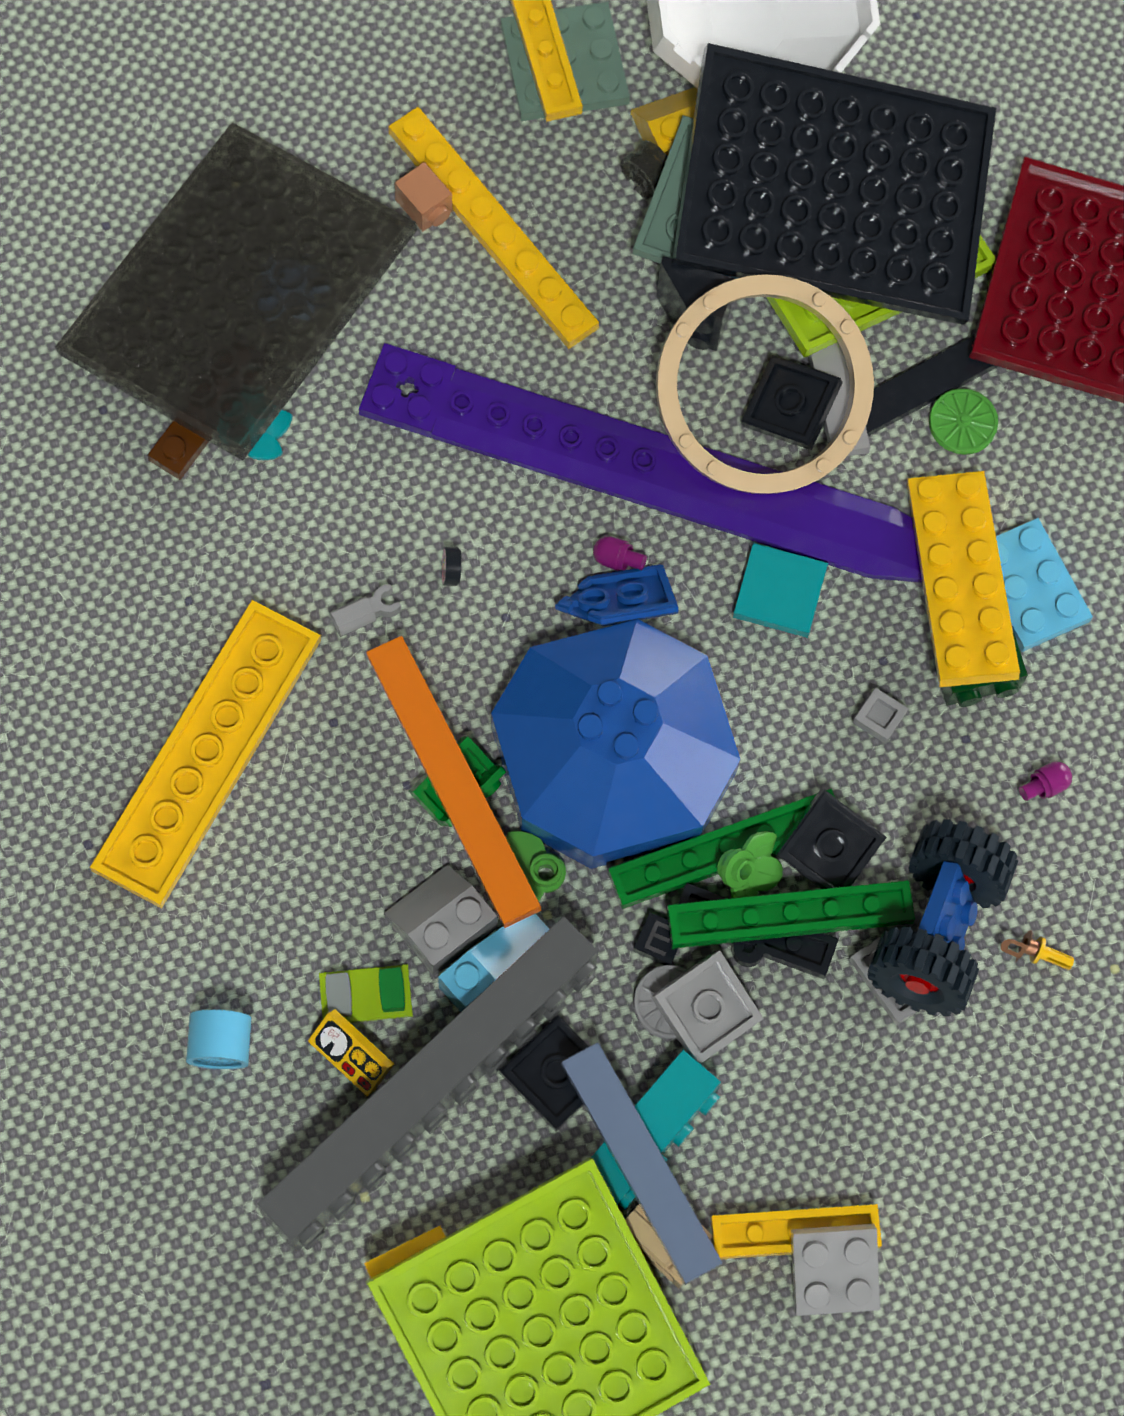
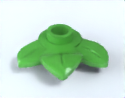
M522 831L507 833V841L538 902L544 893H550L559 889L566 877L563 861L558 856L547 853L542 840L537 836ZM543 868H549L553 872V876L548 880H544L539 877L538 872Z
M770 831L755 833L748 838L742 848L730 849L721 856L717 871L724 884L731 887V899L757 896L758 891H768L779 883L783 876V867L776 858L771 857L777 839L776 834Z

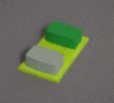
M408 964L319 973L323 1019L333 1009H336L350 1023L413 1017Z

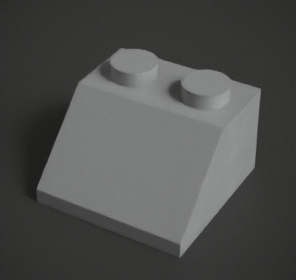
M448 865L384 913L386 919L433 977L497 929V915L476 889Z

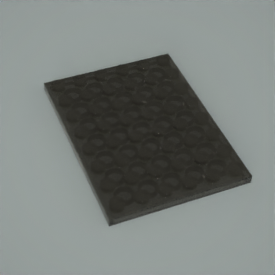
M232 122L55 345L56 351L62 357L243 461L416 233V222Z

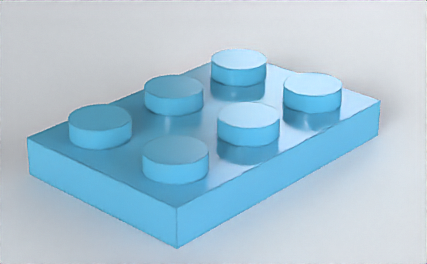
M1039 518L996 536L1012 630L1021 652L1091 621L1093 616Z

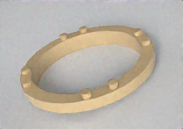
M753 275L737 278L711 289L698 298L682 313L670 330L662 347L656 373V395L660 417L671 442L682 457L708 479L724 487L753 494H772L795 490L821 479L834 470L849 455L860 439L871 412L874 393V376L870 353L865 339L851 316L838 302L822 290L806 282L779 275ZM772 297L783 299L813 313L830 329L837 339L848 367L849 399L844 419L837 433L829 444L813 459L797 468L782 473L756 474L745 472L726 465L713 457L700 445L689 430L679 404L677 390L678 369L683 351L691 335L712 312L728 303L745 298Z

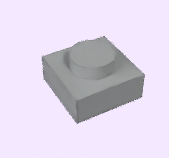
M875 687L854 718L853 724L884 744H887L909 708Z

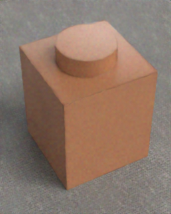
M425 162L395 182L396 202L422 232L432 225L435 227L441 225L452 212V193Z

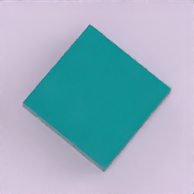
M753 543L733 618L808 638L828 563Z

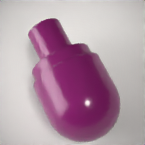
M604 536L598 539L593 546L594 559L602 566L617 571H624L628 566L643 570L645 567L647 556L634 552L633 545L629 544L628 541L613 536Z
M1059 761L1050 762L1036 769L1030 776L1031 781L1019 787L1021 797L1025 801L1036 796L1042 799L1052 798L1067 790L1073 778L1071 769L1065 763Z

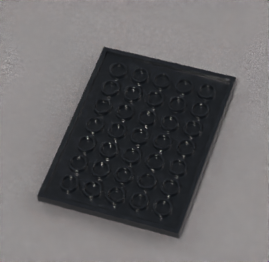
M707 43L703 52L672 263L739 278L753 275L790 277L806 282L833 298L965 325L970 318L997 108Z

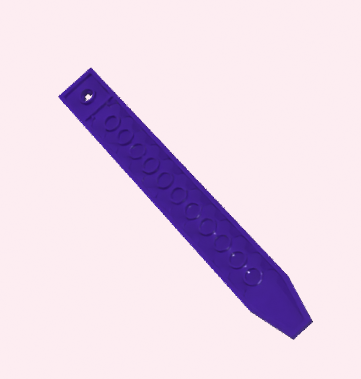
M384 343L359 407L360 416L776 549L826 562L830 566L871 579L922 583L912 518L892 506L816 482L795 490L772 494H753L733 490L708 479L693 468L678 452L668 435L458 369L456 365ZM411 383L414 384V388L418 392L417 394L410 393L408 398L402 397V391L399 389V386ZM703 447L713 457L735 469L756 474L782 473L779 470Z

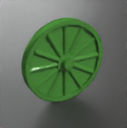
M954 389L941 395L934 403L929 416V427L934 439L944 449L961 455L974 454L985 449L994 439L998 429V415L994 405L983 394L971 389Z

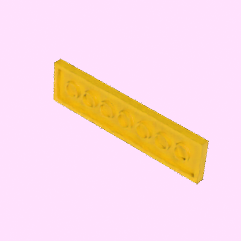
M251 600L91 864L90 869L92 872L162 909L320 644L321 635Z

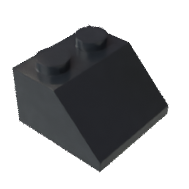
M663 256L656 297L674 326L682 313L698 298L711 289L736 278L713 271L673 264L672 258ZM732 302L718 308L706 317L695 329L687 343L699 350L711 349L717 351L731 311Z

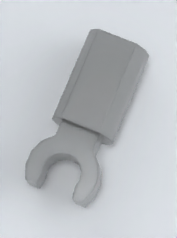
M391 585L380 586L375 591L373 597L367 598L365 596L331 611L330 617L339 636L342 637L375 622L376 617L396 616L401 611L399 602L392 605L382 603L383 598L393 594Z

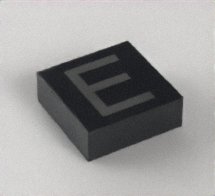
M649 913L633 952L663 965H672L679 948L672 949L668 920Z

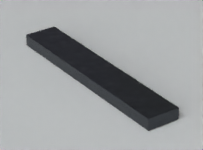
M974 335L874 388L871 412L866 424L868 436L934 402L944 393L958 389L999 366L969 358Z

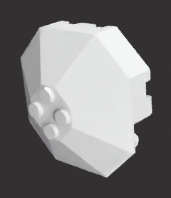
M647 0L653 52L696 88L699 86L703 52L707 43L841 73L880 25L877 0Z

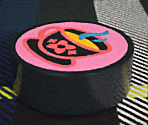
M444 547L442 554L443 586H457L461 579V550L458 547Z

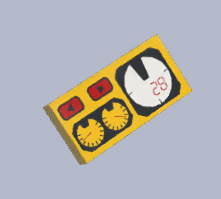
M336 1009L327 1013L308 1040L318 1052L366 1096L376 1090L394 1065L384 1053Z

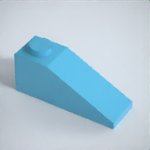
M536 914L507 928L501 927L471 948L438 976L439 989L462 1012L536 943L549 928Z

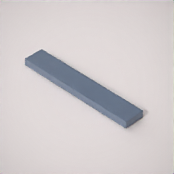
M599 1043L564 1060L561 1064L684 1285L722 1265L723 1262Z

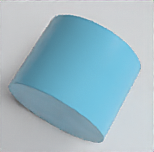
M200 1010L190 1013L186 1062L192 1066L209 1069H240L249 1065L251 1016L228 1010Z

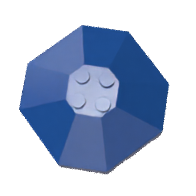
M639 619L530 647L491 712V731L499 750L502 767L506 770L505 778L510 794H512L521 831L537 836L544 844L590 869L605 866L608 861L627 856L634 858L661 850L663 846L684 842L702 835L735 777L741 760L708 656Z

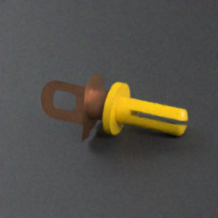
M1032 930L1025 934L1022 942L1007 939L1001 943V950L1015 956L1016 962L1025 953L1030 955V962L1033 964L1042 959L1066 970H1070L1074 964V957L1045 946L1046 938L1040 936L1037 940H1033ZM1011 943L1020 946L1018 953L1009 950L1008 946Z

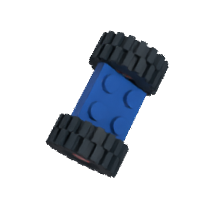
M943 819L942 824L934 820L930 822V825L925 824L909 861L908 869L910 873H914L912 877L916 882H923L921 887L927 891H933L917 932H913L910 927H902L901 931L894 927L890 928L889 932L885 930L880 937L867 976L869 980H873L872 985L875 989H882V995L887 998H895V1003L901 1006L904 1004L912 1006L911 1010L920 1012V1009L926 1010L928 1015L936 1016L937 1012H940L943 1016H950L951 1013L958 1015L962 1010H965L979 973L976 959H970L971 954L964 950L965 934L968 926H973L976 921L977 904L982 908H990L991 904L996 907L1000 905L1001 901L1004 902L1018 865L1016 852L1009 851L1011 846L1006 841L999 842V836L993 832L988 835L983 832L984 828L976 825L975 828L968 827L967 822L960 820L958 824H954L951 819Z

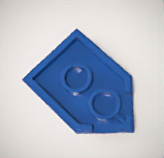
M661 564L644 567L643 570L630 569L588 576L578 584V590L571 597L565 596L555 604V609L601 626L624 623L635 619L643 620L673 615L679 612L664 566Z

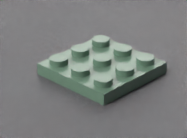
M601 2L554 10L583 105L582 112L629 105L630 95L609 3ZM515 16L501 18L500 26L521 122L545 118Z

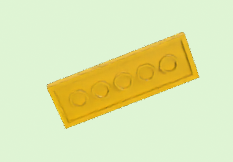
M977 471L908 478L907 491L939 687L1019 680L1020 670L985 472Z

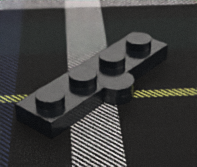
M686 883L679 904L729 898ZM819 933L726 944L732 946L734 960L743 967L756 966L764 957L825 979L839 939Z

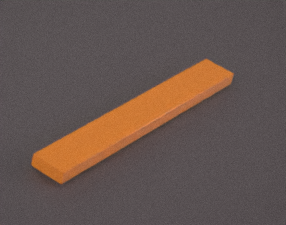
M402 635L367 651V658L504 928L542 911L541 905Z

